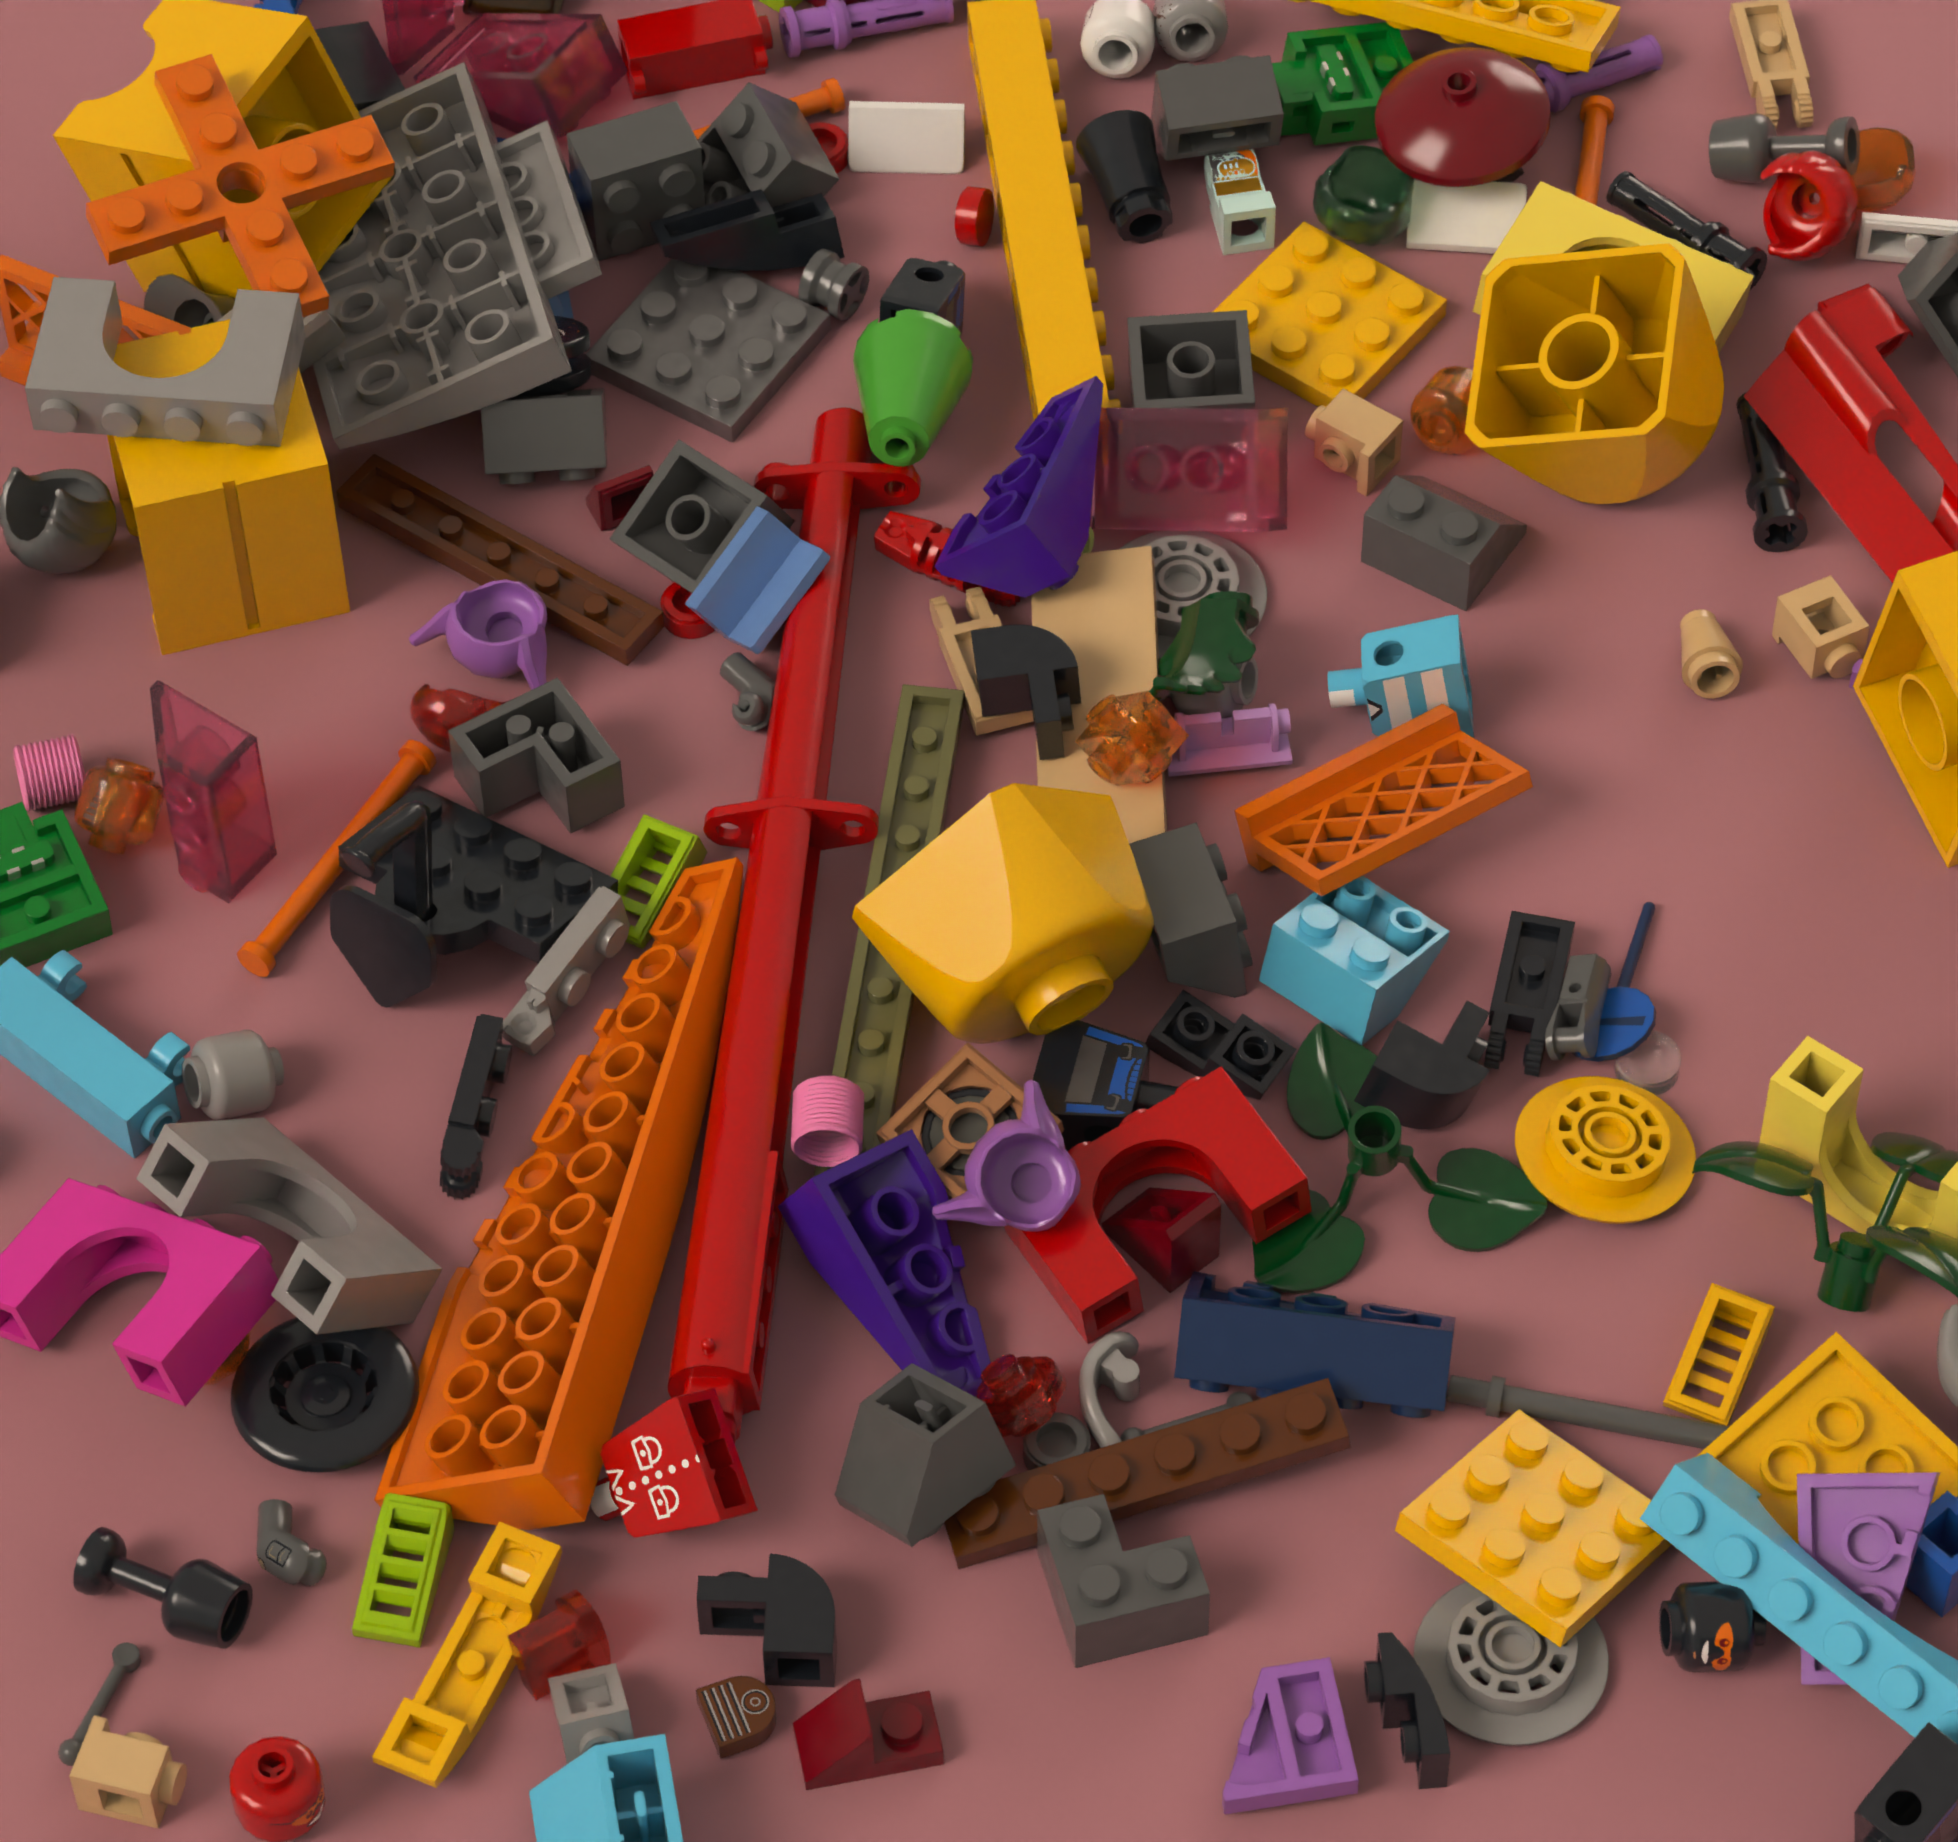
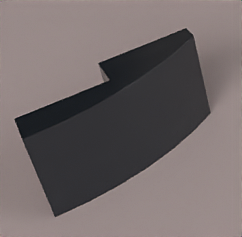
M1184 989L1150 1032L1145 1042L1150 1050L1195 1076L1203 1077L1222 1066L1244 1096L1261 1100L1296 1051L1295 1048L1243 1013L1234 1024Z
M1392 1632L1378 1633L1376 1660L1364 1661V1682L1367 1702H1379L1383 1729L1400 1728L1403 1762L1416 1763L1419 1789L1447 1787L1451 1753L1444 1721L1433 1691L1419 1665Z

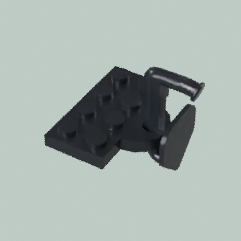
M418 785L338 846L339 866L376 884V890L374 895L357 886L345 885L334 892L330 898V931L333 941L371 996L379 1005L387 1008L429 988L436 982L437 954L446 955L470 950L490 939L539 963L596 889L605 886L618 894V880Z

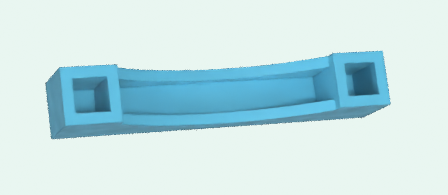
M1705 1453L1674 1465L1640 1517L1644 1523L1717 1581L1744 1590L1756 1612L1913 1737H1916L1926 1724L1930 1722L1958 1744L1957 1659L1933 1647L1885 1616L1829 1573L1774 1520L1758 1500L1761 1494L1712 1455Z

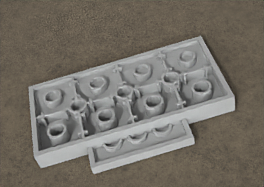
M464 62L358 111L361 118L372 115L395 162L394 176L388 181L318 272L329 294L327 312L347 336L346 340L313 364L332 437L339 449L401 435L460 417L519 395L572 371L549 299L602 275V271L558 140L548 121H544L498 143L483 96Z

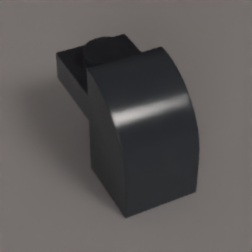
M1006 625L971 630L982 716L987 717L1032 710L1040 760L1065 757L1062 732L1074 730L1071 705L1081 703L1078 665L1070 647L1054 633L1030 625Z
M1466 1001L1442 1044L1397 1020L1354 1101L1364 1107H1385L1398 1117L1402 1126L1409 1128L1435 1129L1456 1121L1467 1110L1490 1071L1478 1064L1489 1043L1478 1035L1490 1012Z
M769 1553L768 1578L752 1577L742 1572H725L718 1576H698L696 1601L700 1635L764 1636L763 1662L765 1685L835 1687L837 1636L834 1600L828 1585L814 1569L795 1558Z

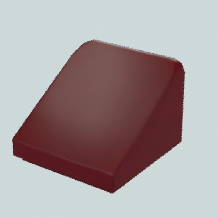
M650 465L597 484L585 497L586 506L601 531L616 527L621 523L653 477L654 473Z

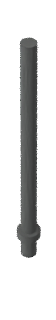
M1451 1375L1447 1393L1448 1402L1486 1408V1416L1499 1418L1500 1411L1514 1414L1520 1409L1528 1416L1700 1449H1705L1730 1427L1505 1385L1506 1378L1493 1375L1491 1382Z

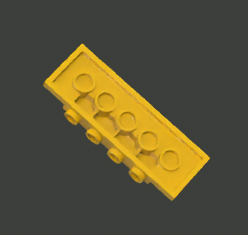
M1288 0V1H1292V2H1305V1H1308V0ZM1309 0L1332 6L1334 11L1342 15L1359 16L1363 14L1386 20L1388 25L1396 29L1413 30L1417 28L1440 34L1441 38L1450 43H1475L1487 46L1514 58L1529 57L1545 61L1554 69L1569 73L1578 71L1588 73L1615 32L1621 10L1619 6L1596 0Z

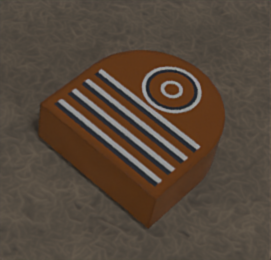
M736 1676L696 1689L697 1703L720 1759L754 1748L766 1741L772 1734L776 1725L775 1699L771 1690L763 1682L752 1677Z

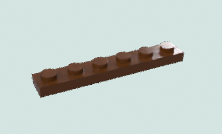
M373 454L336 491L338 506L341 509L481 586L491 581L503 579L526 584L537 592L544 601L548 623L626 666L664 628L662 610L376 454Z
M1325 1378L999 1479L989 1492L971 1500L948 1518L944 1525L958 1569H962L1036 1546L1037 1510L1104 1494L1112 1520L1117 1521L1351 1448L1350 1438L1329 1378Z

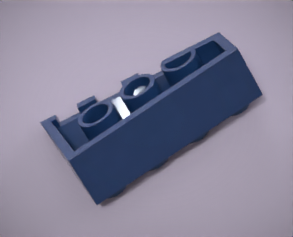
M1193 1271L1182 1300L1174 1378L1189 1379V1387L1199 1391L1214 1393L1229 1391V1385L1256 1388V1395L1264 1398L1329 1378L1340 1409L1363 1408L1364 1401L1390 1404V1411L1392 1413L1413 1418L1429 1417L1431 1410H1445L1456 1317L1376 1303L1362 1305L1361 1314L1348 1312V1303L1338 1299L1337 1296L1311 1292L1308 1295L1295 1297L1294 1302L1281 1300L1280 1293L1273 1291V1285L1246 1281L1243 1283V1287H1232L1228 1290L1215 1288L1216 1275Z

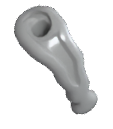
M1113 1332L1100 1339L1087 1353L1080 1370L1079 1397L1082 1414L1090 1433L1101 1448L1122 1442V1440L1102 1411L1097 1397L1100 1386L1103 1384L1114 1390L1115 1396L1122 1401L1134 1400L1140 1393L1139 1366L1131 1359L1137 1354L1139 1343L1128 1332Z

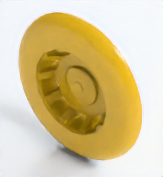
M1584 1076L1556 1082L1538 1092L1528 1101L1519 1115L1515 1129L1517 1157L1530 1183L1541 1195L1557 1207L1587 1220L1600 1223L1626 1224L1656 1217L1674 1206L1683 1197L1694 1177L1692 1171L1696 1161L1695 1147L1691 1134L1680 1116L1655 1094L1623 1080L1600 1076Z

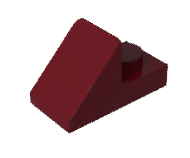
M859 1678L850 1681L793 1722V1731L806 1790L944 1765V1751L930 1690L865 1702Z

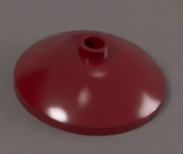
M1461 47L1438 51L1407 65L1383 89L1375 111L1377 139L1389 161L1403 173L1414 179L1445 187L1481 185L1501 179L1518 170L1542 146L1547 137L1551 120L1548 93L1541 79L1530 67L1508 54L1476 47Z

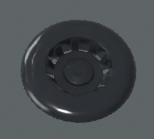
M295 1317L272 1328L247 1351L236 1370L232 1383L231 1410L235 1425L241 1436L254 1451L265 1459L296 1471L333 1472L357 1466L374 1458L398 1439L415 1412L419 1396V1376L410 1351L385 1326L315 1334ZM358 1368L363 1370L361 1375L356 1372ZM286 1381H291L288 1388L283 1386Z

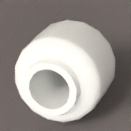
M1097 0L1086 13L1080 41L1083 58L1090 68L1102 76L1114 79L1129 78L1141 72L1150 62L1156 38L1154 14L1147 4L1141 0Z

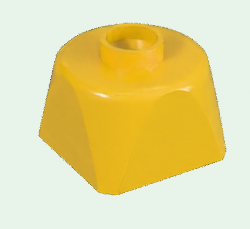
M1670 243L1507 258L1493 268L1485 279L1464 432L1474 444L1558 494L1575 501L1590 504L1623 503L1650 495L1673 482L1698 459L1718 426L1723 404L1724 376L1716 343L1684 256Z
M1012 783L989 793L857 903L852 914V919L933 1016L955 1038L977 1044L1000 1042L1026 1033L1034 1035L1048 1034L1076 1020H1081L1108 998L1114 989L1113 982L1134 964L1146 948L1154 926V918L1111 795Z

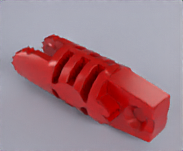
M890 511L878 527L874 535L875 550L912 572L921 575L925 574L927 578L934 581L940 580L941 584L949 587L955 586L958 591L966 593L968 589L980 587L988 602H994L1001 606H1016V602H1020V596L940 574L934 566L953 529L943 528L941 524L895 511Z

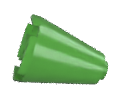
M912 309L896 311V315L893 318L879 323L878 319L869 323L857 340L853 366L869 446L878 459L889 465L909 466L920 461L928 452L970 384L973 363L970 348L967 350L965 344L960 339L961 332L953 323L932 312Z

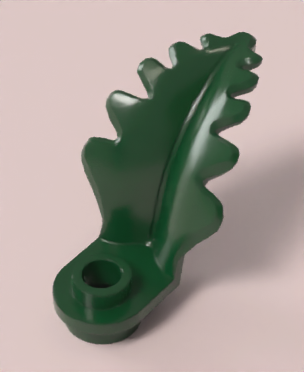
M1236 591L1215 592L1182 609L1181 629L1159 660L1158 675L1163 677L1157 676L1153 679V687L1147 692L1148 703L1156 704L1164 701L1175 692L1191 695L1221 693L1225 689L1223 683H1237L1241 680L1243 673L1235 665L1249 662L1256 651L1255 644L1247 636V630L1259 624V611L1253 607L1251 595Z

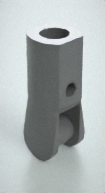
M1597 954L1576 955L1569 958L1558 1003L1545 1032L1546 1049L1551 1060H1562L1566 1053L1580 1052L1584 1058H1592L1596 1055L1600 1020L1612 975L1609 964Z

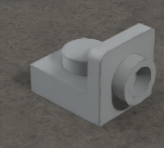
M616 1663L548 1678L551 1699L567 1764L594 1745L634 1739L630 1713Z

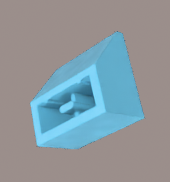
M1361 876L1322 897L1315 892L1273 923L1259 981L1362 1046L1399 1016L1444 947L1450 931L1425 916L1419 910L1414 909L1379 887L1368 878Z
M665 1734L594 1745L529 1790L537 1842H683Z

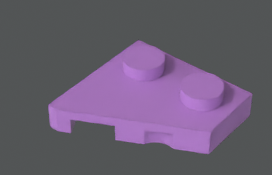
M1330 1657L1261 1668L1252 1696V1707L1248 1718L1244 1722L1238 1741L1237 1755L1229 1781H1226L1223 1789L1222 1807L1224 1815L1357 1794L1359 1778Z

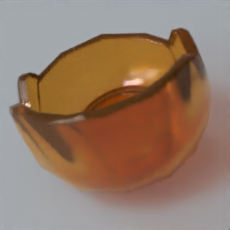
M1881 127L1859 130V164L1856 173L1851 176L1855 181L1859 195L1857 210L1873 213L1897 205L1912 189L1916 174L1914 149L1911 140L1898 130Z

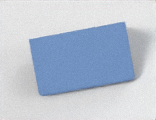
M757 506L688 598L685 605L724 638L755 654H760L827 565L830 555L823 549L800 539L769 511Z

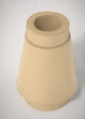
M1698 609L1689 612L1680 622L1682 679L1686 686L1700 697L1713 699L1725 696L1733 691L1739 683L1740 674L1743 669L1742 659L1711 611Z

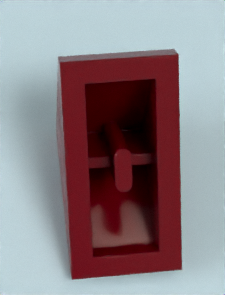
M1149 1187L1101 1223L1106 1234L1169 1293L1189 1280L1193 1271L1199 1272L1219 1257L1221 1203L1215 1193Z

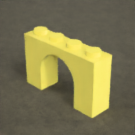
M1540 181L1482 272L1473 312L1481 315L1486 276L1504 259L1670 243L1684 256L1719 354L1744 312L1754 276L1729 263L1722 262L1688 247L1675 239L1668 238L1634 223L1621 215L1614 214L1580 199L1570 192L1562 191Z
M1807 1036L1770 1078L1759 1143L1780 1148L1809 1162L1813 1166L1811 1177H1815L1823 1183L1826 1213L1858 1233L1866 1234L1867 1228L1874 1226L1896 1172L1872 1152L1857 1123L1856 1107L1864 1069ZM1958 1161L1940 1182L1939 1191L1926 1189L1907 1180L1888 1226L1899 1228L1902 1231L1909 1227H1922L1958 1239ZM1810 1194L1800 1196L1813 1204Z

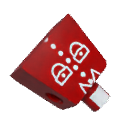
M715 1388L679 1395L667 1400L602 1445L600 1455L608 1477L597 1481L590 1505L594 1513L604 1521H609L622 1515L627 1532L633 1538L714 1524L758 1511Z

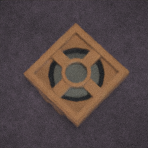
M967 1042L876 1134L879 1142L882 1144L912 1129L921 1146L923 1147L924 1145L923 1149H925V1153L945 1185L948 1200L967 1191L964 1180L965 1165L976 1142L995 1124L1021 1118L1024 1089ZM1050 1112L1062 1133L1064 1131L1062 1121Z

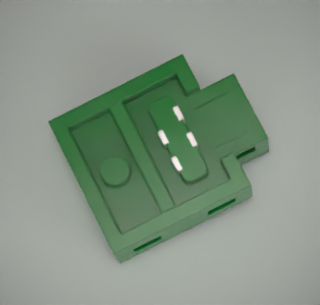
M1386 22L1288 32L1282 62L1272 63L1284 113L1281 136L1310 133L1314 145L1377 138L1375 111L1379 97L1388 82L1399 71L1413 62L1399 29L1391 27Z
M23 802L0 810V966L10 957H13L24 967H28L50 959L61 950L68 952L113 935L107 904L62 809L32 820L33 824Z

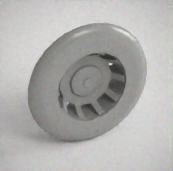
M1166 529L1140 536L1120 548L1152 547L1155 565L1159 659L1162 658L1181 629L1182 609L1208 594L1236 591L1251 595L1253 607L1259 611L1260 623L1267 604L1266 582L1258 564L1244 549L1222 536L1201 530ZM1256 627L1247 630L1248 637L1254 632Z
M1467 1581L1446 1592L1429 1609L1419 1626L1414 1645V1660L1419 1665L1433 1691L1442 1718L1459 1731L1493 1744L1505 1746L1533 1745L1555 1739L1567 1733L1582 1722L1594 1709L1601 1698L1608 1678L1609 1655L1607 1644L1594 1617L1560 1648ZM1466 1655H1470V1661L1466 1663L1461 1661ZM1553 1664L1558 1667L1560 1673H1556L1551 1669ZM1481 1677L1488 1685H1483L1476 1678ZM1539 1683L1543 1686L1535 1691L1530 1689ZM1501 1690H1508V1691H1516V1693H1506V1692H1500V1691H1501Z

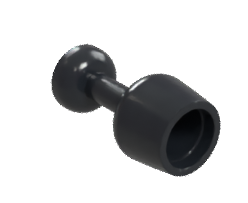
M106 1527L96 1529L84 1543L77 1558L73 1575L74 1587L78 1592L91 1596L102 1595L117 1584L162 1602L161 1617L163 1625L173 1637L206 1646L226 1649L236 1641L242 1632L251 1610L253 1591L249 1583L209 1560L194 1559L182 1565L173 1576L126 1558L127 1550L124 1540L117 1532Z

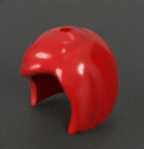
M1813 150L1801 153L1792 152L1776 158L1761 172L1760 178L1762 180L1776 175L1777 178L1769 190L1763 208L1765 231L1772 243L1768 245V253L1770 255L1792 261H1810L1828 254L1833 247L1846 239L1857 218L1859 195L1853 177L1835 158ZM1815 193H1817L1820 197L1819 202H1817L1814 199Z

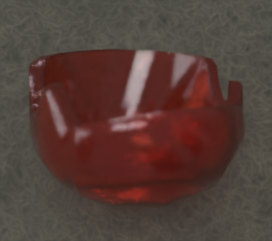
M424 684L413 695L409 711L412 722L427 741L437 748L451 752L448 730L506 702L501 703L450 688L443 692L434 688L430 689L429 684Z

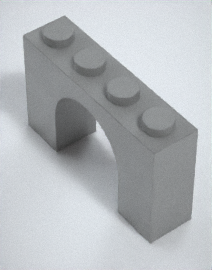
M66 277L53 278L25 385L33 430L53 431L56 433L102 434L117 437L174 439L183 442L232 443L243 446H281L305 339L299 293L237 289L227 336L219 352L205 365L189 373L174 377L152 378L131 373L113 361L123 324L115 281Z
M264 1117L165 1124L136 1178L180 1217L225 1213L238 1214L272 1225L298 1240L299 1243L271 1296L315 1334L413 1323L443 1269Z

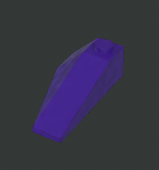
M1097 376L1049 400L1015 446L1016 451L1021 457L1012 462L1002 474L993 475L983 488L990 497L988 502L976 518L972 513L964 514L953 528L934 566L941 575L1024 598L1047 587L1051 590L1059 589L1075 576L1079 569L1077 562L1089 537L1104 385Z
M912 1129L812 1177L777 1206L810 1264L901 1370H904L913 1363L974 1397L990 1390L996 1385L976 1308L968 1304L960 1270L966 1265L961 1246H953L947 1220H937L932 1214L935 1205L948 1201L946 1188Z

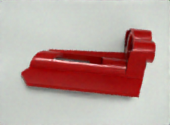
M1869 288L1832 305L1821 313L1818 310H1814L1806 315L1790 334L1784 350L1760 375L1743 397L1893 583L1900 569L1958 551V465L1884 360L1901 346L1909 334L1913 338V332L1879 290ZM1887 420L1895 421L1903 429L1944 481L1940 506L1932 522L1928 520L1877 454L1875 435L1878 427Z

